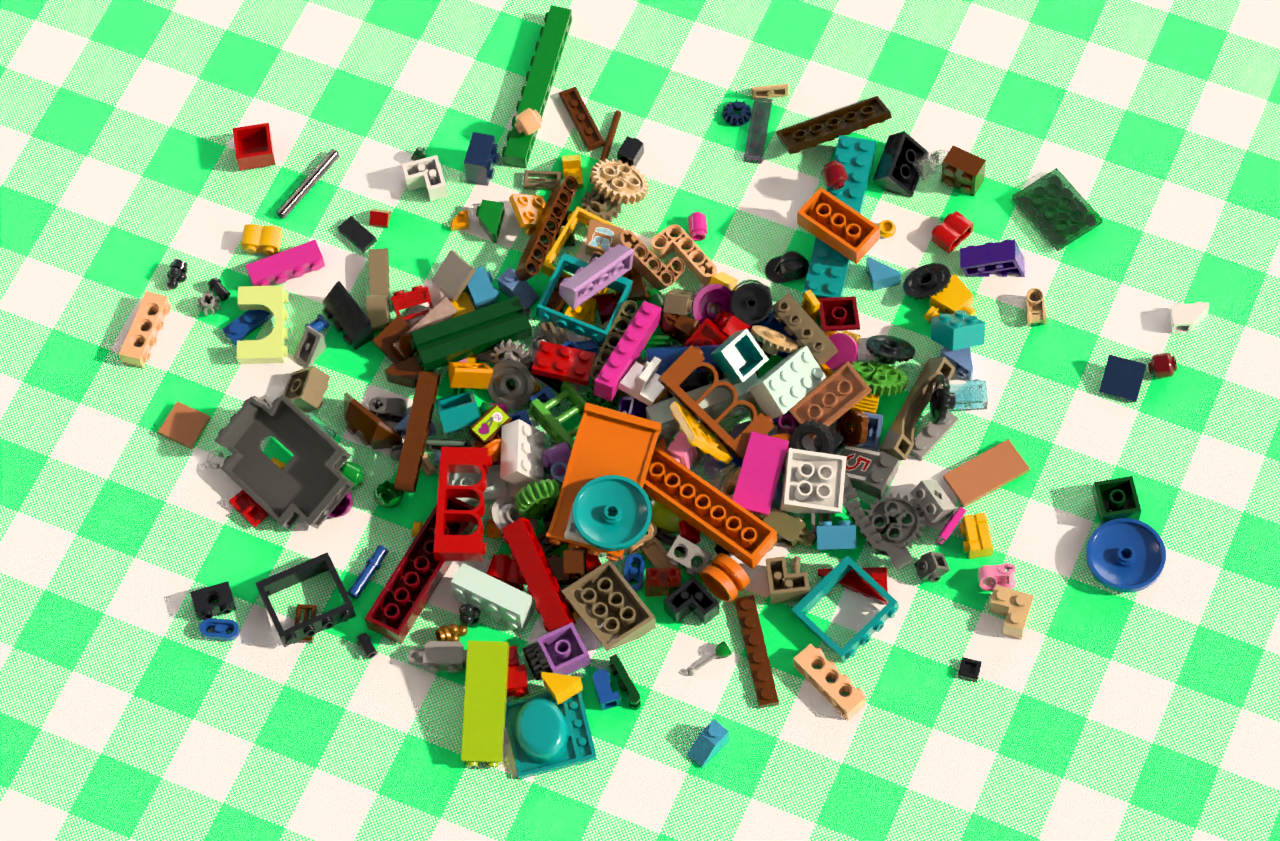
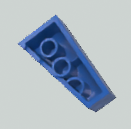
M721 344L697 346L704 353L705 360L703 362L718 368L710 354ZM690 346L651 347L645 349L649 362L655 356L661 359L656 371L661 376ZM697 369V370H695L694 372H700V373H702V372H705L706 370H704V369Z

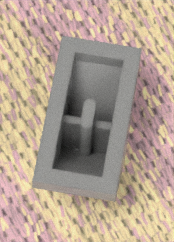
M306 326L293 359L306 367H310L326 349L324 336L310 326Z

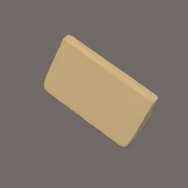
M788 84L751 87L752 99L788 96Z

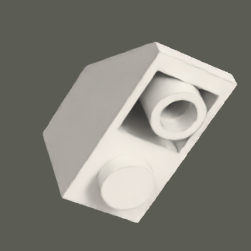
M1199 301L1191 304L1176 303L1171 305L1169 317L1172 334L1191 333L1208 315L1209 302L1203 303Z

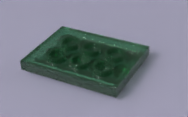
M1057 168L1012 196L1014 203L1057 251L1099 226L1103 221L1099 214Z

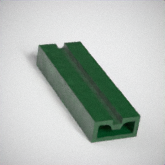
M515 296L411 332L412 340H409L412 351L416 350L418 354L416 356L418 366H422L424 371L428 372L446 366L448 362H457L492 350L502 340L507 343L509 339L515 342L532 336V328L527 315H525L519 296Z

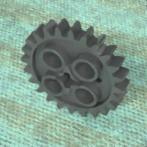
M890 493L889 498H886L883 494L881 501L875 498V505L869 503L871 510L865 509V514L886 543L895 547L904 542L910 549H912V542L918 544L917 537L922 538L921 531L925 530L923 525L925 518L923 517V510H920V505H914V499L908 501V495H905L902 499L900 493L896 497H893V494ZM890 509H897L894 513L888 512ZM905 520H911V521H912V522L909 523V524H904V523H903ZM879 522L884 523L881 527L875 526ZM892 534L899 535L897 538L890 537Z

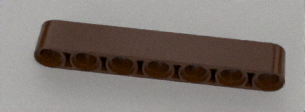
M567 176L554 185L516 267L515 274L519 280L527 281L539 273L578 189V182L573 176Z
M419 372L395 478V491L415 493L439 388L440 373Z

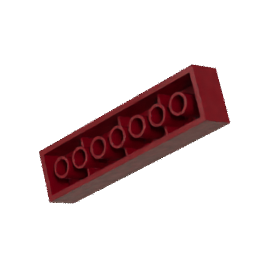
M448 497L447 510H473L476 508L457 498ZM437 504L365 617L368 629L400 645L453 562L435 561L434 558ZM446 522L445 535H470L476 524L470 522Z

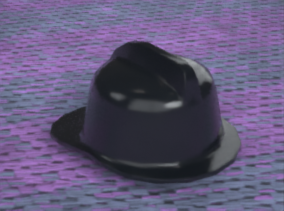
M789 251L782 256L771 259L765 267V274L768 279L776 283L799 280L807 276L810 264L800 253Z

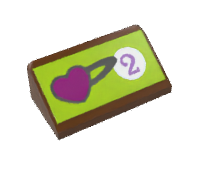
M495 404L470 427L473 438L486 445L502 431L503 425L513 420Z

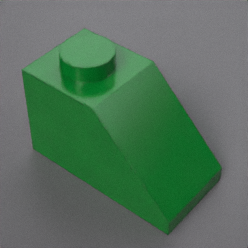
M482 199L481 205L477 206L476 217L479 218L480 226L491 241L497 244L505 215L504 203Z

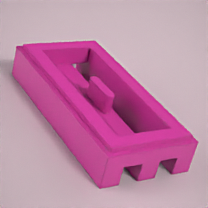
M959 507L954 511L935 539L936 543L942 545L948 539L965 514L966 510Z

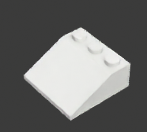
M789 448L784 460L780 510L794 513H841L847 456Z

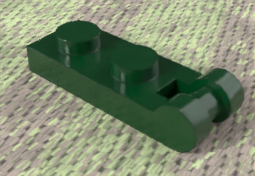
M615 654L609 657L610 665H608L612 676H617L620 690L628 695L629 707L632 710H638L641 706L640 694L619 657Z

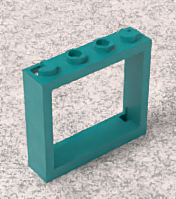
M563 253L537 305L536 316L543 321L552 322L560 328H567L578 335L587 336L595 342L604 343L621 305L627 300L631 292L633 281L621 276L606 286L622 293L605 330H602L547 307L564 270L575 274L579 268H585L589 265L585 261Z
M847 555L791 610L793 616L844 663L851 656L854 657L856 650L861 645L864 646L869 642L870 636L874 632H879L884 627V622L895 616L899 609V604ZM853 570L888 604L841 649L806 614L839 581Z

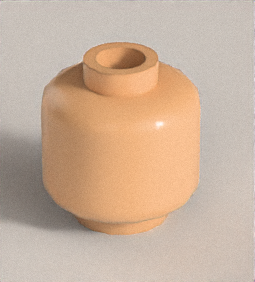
M528 108L515 117L517 123L514 126L519 133L523 132L529 136L541 128L543 120L536 109Z

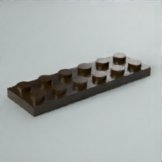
M875 96L779 130L776 134L788 153L795 154L801 150L816 147L818 144L832 141L838 138L839 135H849L854 131L866 129L877 123H883L891 119L892 115L882 100Z

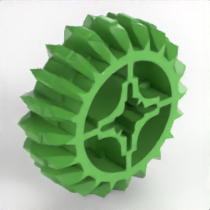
M541 479L538 482L534 481L532 484H527V487L521 488V491L517 492V496L514 497L515 508L521 518L540 520L550 509L556 508L562 488L561 483L555 479H546L544 481Z

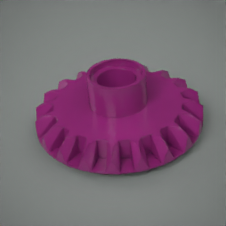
M710 284L698 290L699 292L694 296L695 299L692 303L693 309L691 312L694 316L693 319L699 321L700 325L705 319H709L714 324L715 317L718 313H722L723 310L735 316L729 301L731 290L726 286ZM712 304H714L715 311L713 313L711 312Z

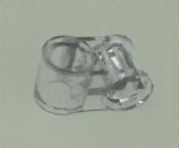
M933 149L913 163L922 180L930 178L942 168V162L948 154L946 149Z

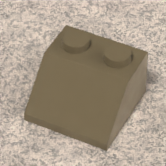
M314 366L291 372L283 396L289 398L303 412L308 413L318 410L322 405V398L328 388L330 376Z

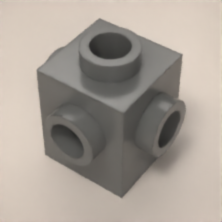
M930 551L922 555L914 563L920 580L931 583L939 581L941 576L950 570L944 554Z

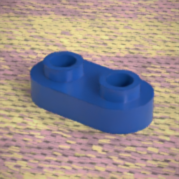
M637 553L630 554L626 558L624 578L635 592L639 591L643 586L645 560L643 556ZM633 564L639 565L638 567H632ZM633 581L636 582L635 585H631L630 583Z
M208 618L203 620L199 627L201 635L205 639L232 641L238 637L240 632L238 624L233 620ZM208 629H214L212 632H207ZM233 630L231 634H227V631Z

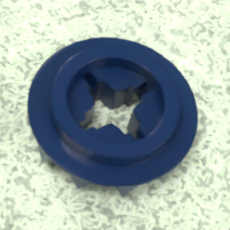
M736 99L735 102L729 101L724 106L722 117L731 126H742L750 120L751 109L744 101L738 102ZM733 109L740 111V116L734 113Z

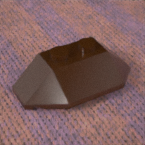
M347 392L344 394V419L346 429L350 434H356L365 446L369 445L373 449L391 448L396 444L403 446L400 434Z

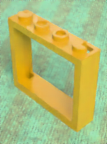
M577 206L576 210L568 215L566 226L560 228L558 239L553 241L549 249L550 252L543 262L541 273L552 277L556 269L552 264L578 222L589 227V221L593 219L609 225H615ZM563 272L561 276L564 279L572 277V275ZM605 287L592 296V298L596 300V296L605 295L609 288Z

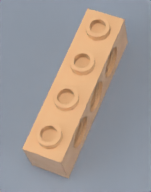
M149 291L145 292L119 352L122 363L143 368L145 363L149 361L152 346L156 345L158 332L163 329L164 318L171 309L167 296Z
M812 644L808 645L793 658V667L848 721L865 706L866 696L860 688L856 689L851 684L850 678L845 674L842 675L838 671L836 664L824 657L825 655L820 648H815ZM814 665H820L822 668L814 669L812 667ZM832 678L835 682L828 683L826 680ZM847 692L849 695L843 697L840 693Z

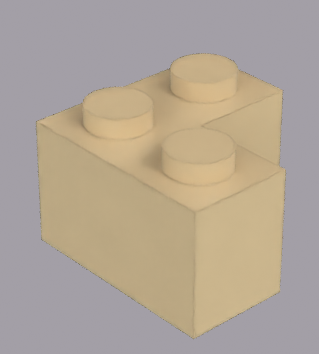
M995 585L990 600L989 612L1006 617L1003 635L1022 640L1033 606L1034 595Z

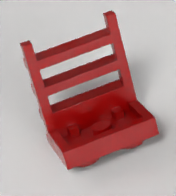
M419 285L412 287V291L406 293L404 290L393 293L394 296L391 297V303L394 306L396 316L400 315V310L428 302L431 309L433 304L428 287ZM430 309L402 318L405 321L425 315Z

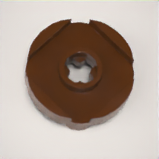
M852 407L836 420L837 433H841V436L844 437L845 445L857 446L866 442L869 418L858 408Z

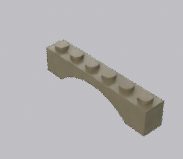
M945 357L928 359L880 445V451L899 460L907 459L914 446L913 438L916 424L923 410L930 402L935 379L941 374L947 376L948 380H950L956 369Z

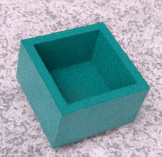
M957 310L953 314H940L939 317L931 318V340L952 351L984 344L985 322L977 319L976 316L967 314L966 311Z
M748 329L735 332L710 354L732 385L743 383L769 360Z
M473 391L436 400L444 433L448 432L451 434L465 427L470 428L480 419Z

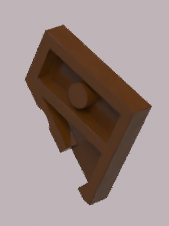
M632 266L631 270L622 275V277L633 281L631 292L626 301L648 300L649 294L646 292V284L642 279L643 276ZM616 292L615 301L617 303L622 295L620 292Z

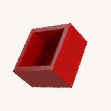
M269 123L233 128L239 170L276 165Z

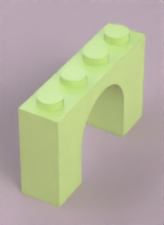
M283 285L238 287V306L240 310H265L275 318L274 328L267 337L260 340L237 341V360L239 364L285 363V357H288V347L285 346V339H288V328H285V321H288V310H285V303L289 302V294L285 291Z

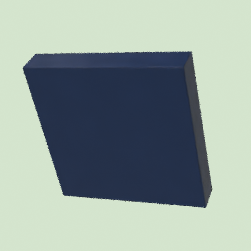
M1109 354L1099 392L1137 402L1147 364Z

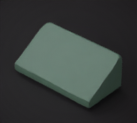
M457 439L427 440L429 452L441 451V447H467L468 443L467 440Z

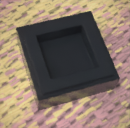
M962 657L958 678L977 682L982 662Z

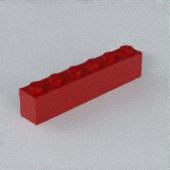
M519 518L501 528L504 533L503 539L511 548V557L520 568L519 574L528 585L527 591L534 598L536 603L535 609L544 620L543 626L545 630L550 633L569 623L577 624L564 595L561 593L560 586L529 519Z

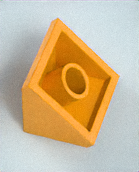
M448 362L450 388L488 389L493 369L486 363Z

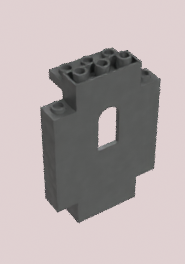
M283 395L273 401L272 407L256 396L246 399L242 404V408L230 418V422L218 432L217 438L214 440L232 453L231 456L224 460L220 469L281 526L288 529L294 525L299 517L310 526L318 529L355 485L340 471V468L350 458L351 454L294 402ZM272 436L276 438L294 455L283 469L278 467L263 453L261 444L266 437Z

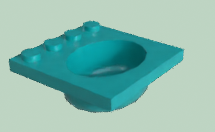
M581 691L559 705L549 692L506 703L505 720L519 780L597 760Z

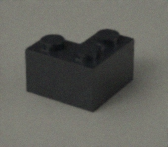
M694 576L663 600L664 610L676 623L693 612L706 625L720 613L717 600Z

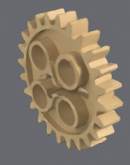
M605 159L604 162L600 160L599 163H595L590 173V179H592L590 183L594 184L593 188L599 189V194L604 193V198L610 197L611 201L617 200L618 204L621 201L625 205L628 204V201L632 205L635 202L639 203L640 200H644L649 190L648 179H644L645 174H639L641 170H635L634 165L628 166V162L623 164L621 160L618 162L614 159L611 162L608 159Z

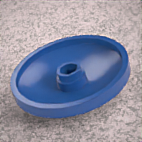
M1118 518L1105 522L1092 533L1087 544L1086 561L1091 574L1100 584L1117 592L1132 593L1144 590L1158 580L1164 569L1166 550L1161 537L1151 526L1132 518Z

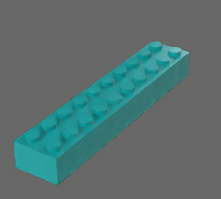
M839 135L834 161L844 165L848 180L844 183L845 186L843 188L834 190V188L827 187V192L862 215L876 152V141ZM817 237L813 247L803 297L804 293L808 290H811L817 299L843 297L851 260Z

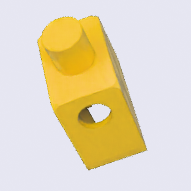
M956 274L950 278L951 282L947 288L943 289V292L937 293V296L933 295L930 297L929 306H934L936 309L939 308L938 311L942 314H953L957 310L966 311L971 316L976 314V310L971 307L974 296Z

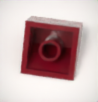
M856 296L818 298L820 307L817 320L818 326L823 332L860 330Z

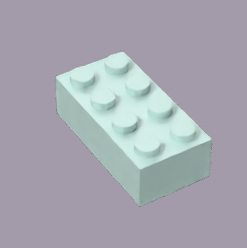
M804 346L795 350L794 353L788 354L748 389L764 414L774 419L784 415L820 384L826 376L808 347Z
M464 563L461 564L451 581L454 598L458 603L462 605L471 604L473 607L479 608L481 613L488 614L493 620L505 622L511 629L523 631L534 613L531 595Z

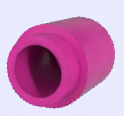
M694 212L688 217L689 235L692 240L701 241L707 235L706 215L701 212Z

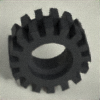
M538 642L522 648L528 666L537 681L542 679L541 672L552 673L545 653Z

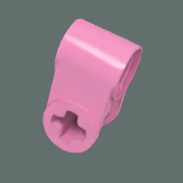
M1004 563L980 567L978 570L980 587L986 591L994 590L995 585L1009 589L1016 586V580L1014 579L1015 565Z

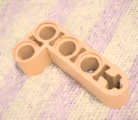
M670 225L652 238V252L658 258H664L674 251L679 258L683 259L685 265L703 285H709L712 276L717 274L715 264L679 225Z

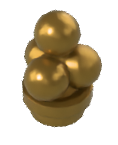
M444 625L436 629L435 636L437 641L459 642L460 636H465L468 633V629L465 625Z

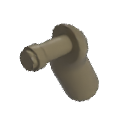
M798 556L793 558L792 568L794 573H800L801 558Z

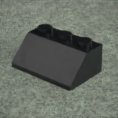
M905 131L889 135L873 181L885 191L913 197L928 151Z
M340 281L336 282L323 300V313L327 319H332L336 331L344 335L345 343L348 346L351 345L354 350H357L374 339L371 323Z

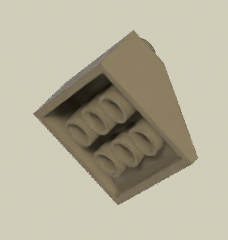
M610 560L561 591L606 651L639 639L656 628L654 615Z

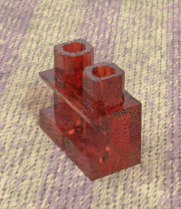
M681 568L646 569L645 597L663 596V589L665 590V596H669L683 585Z

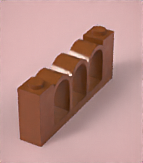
M691 345L659 377L658 381L741 461L745 456L751 431L767 435L775 427L772 424L774 421L767 414L763 415L760 413L757 416L756 408L750 402L745 400L737 401L738 394L735 387L729 382H718L717 370L711 364L703 362L705 357L700 348L697 346L694 348ZM704 369L711 374L712 385L695 402L679 385L695 370ZM725 388L731 394L732 401L730 406L714 421L699 404L714 389ZM744 407L750 412L751 422L734 440L718 423L733 408Z

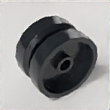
M754 279L742 280L736 284L729 298L732 312L736 318L748 324L760 323L766 319L771 312L773 304L767 287ZM750 299L755 300L751 305L748 304Z

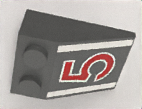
M847 445L840 455L847 456L845 473L848 475L852 487L881 500L882 495L887 491L899 469V459L882 451Z

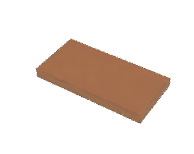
M847 361L789 411L799 424L815 420L829 427L872 392V390L850 362ZM808 434L812 440L816 437L814 434Z
M1007 439L943 475V479L962 506L966 507L1026 474L1030 468L1010 440Z

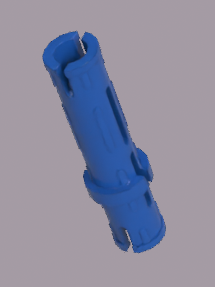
M382 545L377 546L375 552L366 560L365 567L348 590L349 596L354 599L359 598L376 570L380 569V564L389 552L387 548Z

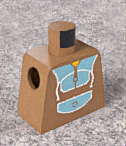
M590 219L585 254L591 256L589 262L595 257L599 258L608 248L613 247V237L624 231V229Z

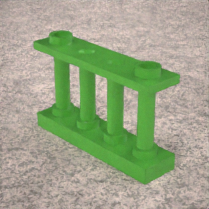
M563 381L560 388L561 393L546 403H541L538 398L531 402L528 412L556 444L566 442L572 451L573 437L577 435L579 425L570 431H566L561 426V423L578 412L583 416L586 401L577 392L573 384ZM567 398L573 407L558 417H554L548 410Z

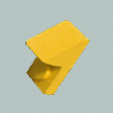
M580 154L562 156L564 178L573 176L578 182V188L583 187Z

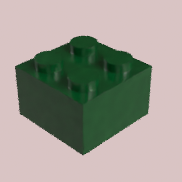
M1133 476L1094 482L1092 494L1100 525L1118 518L1140 520L1141 507Z

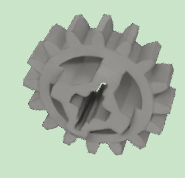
M509 339L507 343L502 340L500 344H496L491 353L493 357L490 362L495 363V366L501 361L514 359L515 361H521L529 370L532 365L530 363L532 357L528 356L530 350H524L525 344L520 346L518 345V340L512 343V340Z

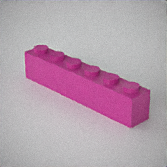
M646 301L643 302L595 379V396L610 402L613 400L619 390V383L634 365L659 325L661 307Z

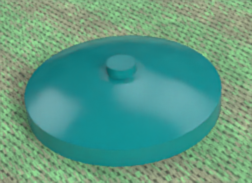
M606 475L595 478L581 488L574 500L573 522L582 539L595 548L606 551L627 549L639 542L650 526L652 515L650 500L642 487L629 478L618 475Z

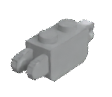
M427 641L424 644V649L409 651V664L424 666V670L431 673L439 671L458 673L459 671H464V667H466L467 650H464V645L458 641Z

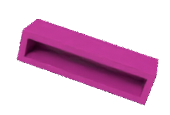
M312 240L245 266L252 286H274L283 284L293 278H299L311 271H318L325 267V263L316 240Z

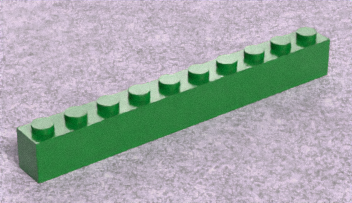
M551 5L549 12H546L544 18L545 26L541 27L540 41L536 42L535 46L536 54L531 58V70L527 71L526 74L527 83L521 90L522 99L517 102V115L530 108L532 110L536 109L541 118L543 117L573 21L572 9ZM513 116L512 130L508 131L507 146L503 147L502 157L505 159V165L527 168L538 130L529 136L523 132L519 133L514 126L517 123L515 120L516 116Z

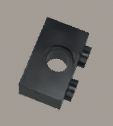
M228 581L190 592L198 620H205L219 614H229L233 610H237ZM214 600L218 601L216 604H210Z

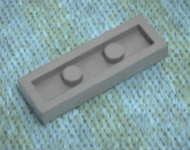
M948 410L942 424L935 425L930 421L914 438V446L910 453L921 461L958 423L959 418Z

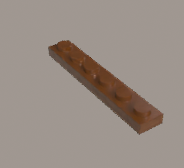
M754 595L735 598V606L759 709L779 705Z

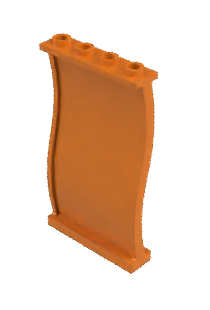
M586 402L549 530L546 533V538L550 540L549 543L560 546L562 543L569 545L568 548L587 550V554L593 556L602 554L606 556V559L617 562V559L623 560L625 549L606 551L589 544L565 539L564 535L570 512L581 488L589 481L601 476H623L633 480L643 489L657 439L662 429L661 423Z

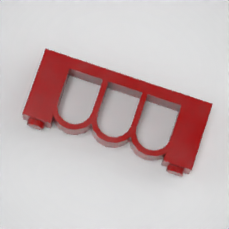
M441 447L433 550L435 561L482 562L483 554L486 555V543H483L484 529L481 517L486 510L483 495L487 488L486 474H488L489 467H492V455H489L488 448ZM473 473L479 475L481 480L471 486L449 485V474ZM448 497L474 498L480 502L473 510H447ZM446 522H470L478 526L477 530L470 535H445Z

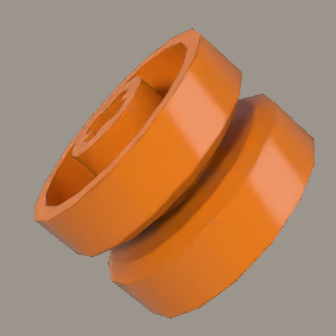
M719 553L712 560V565H707L700 572V578L705 586L717 598L726 603H731L738 596V591L744 590L750 584V579L744 569L734 559L724 553Z

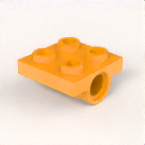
M512 194L509 197V201L520 228H524L526 234L531 236L546 205L543 196Z

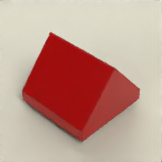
M370 210L369 225L388 228L391 211Z

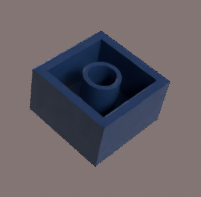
M473 132L464 160L467 182L488 186L490 179L493 180L495 173L493 168L499 161V153H497L498 144L495 143V136Z

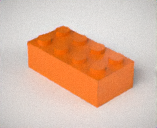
M821 187L797 212V224L855 264L880 239V227Z

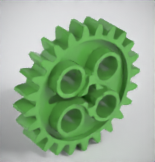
M864 359L863 362L857 360V362L852 361L851 365L870 387L872 395L876 393L880 396L882 394L890 396V393L896 395V393L901 394L902 391H905L908 376L905 375V372H901L900 368L895 369V365L889 366L888 364L881 363L880 360L876 362L873 359L871 361Z

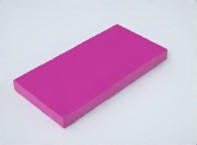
M751 431L733 501L748 511L769 516L789 441Z

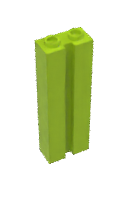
M468 641L461 761L469 767H478V763H486V767L496 768L498 764H503L509 662L508 642Z

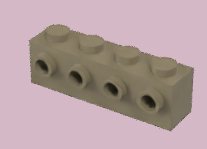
M787 293L772 306L774 311L773 317L778 323L783 322L785 324V331L789 336L794 335L797 338L795 342L800 348L808 347L820 366L838 353L836 346L790 293Z

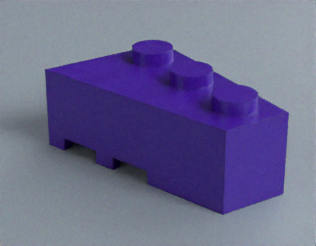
M1006 239L996 243L988 242L978 246L970 245L966 248H960V268L965 277H989L990 274H1001V277H1007V274H1019V277H1025V257L1015 239Z

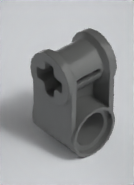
M374 397L369 402V408L382 421L399 423L405 418L407 402L401 398Z

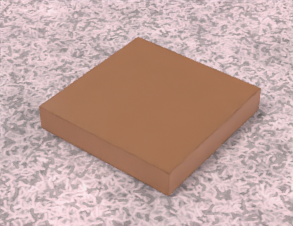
M177 401L158 433L167 439L192 449L211 418L209 415Z

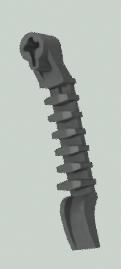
M845 473L842 506H844L853 522H855L863 537L866 538L875 555L881 554L890 557L897 571L915 562L904 542L894 547L882 539L880 533L876 531L874 525L871 524L862 508H860L861 504L857 499L859 495L856 489H852V483Z

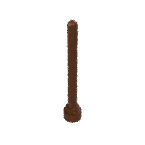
M616 110L613 115L600 158L603 162L609 157L621 118V111Z

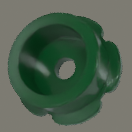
M417 147L411 160L424 159L427 155L424 152L425 148Z

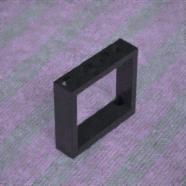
M328 552L255 583L283 647L295 644L304 638L312 637L325 629H331L334 625L346 622L348 619L356 616L354 606ZM329 570L345 604L283 630L268 596Z

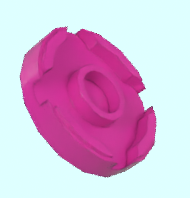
M843 333L832 334L828 337L836 346L838 353L825 363L826 366L832 370H838L847 361L850 364L852 361H857L858 344L854 338Z

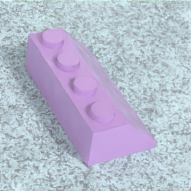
M620 244L608 248L602 256L592 259L588 266L579 268L572 277L565 278L560 283L559 295L574 310L631 270L634 250Z

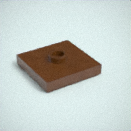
M398 315L372 342L393 364L403 362L404 360L391 345L411 326Z

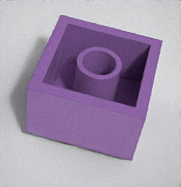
M569 623L536 639L545 653L552 673L568 675L591 664L589 654L573 623Z

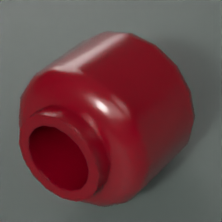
M837 161L825 164L821 175L826 187L834 188V190L843 188L845 186L844 183L848 180L844 165L837 163Z
M1169 352L1153 355L1151 362H1148L1150 374L1154 373L1157 379L1172 377L1175 371H1177L1175 356H1172Z

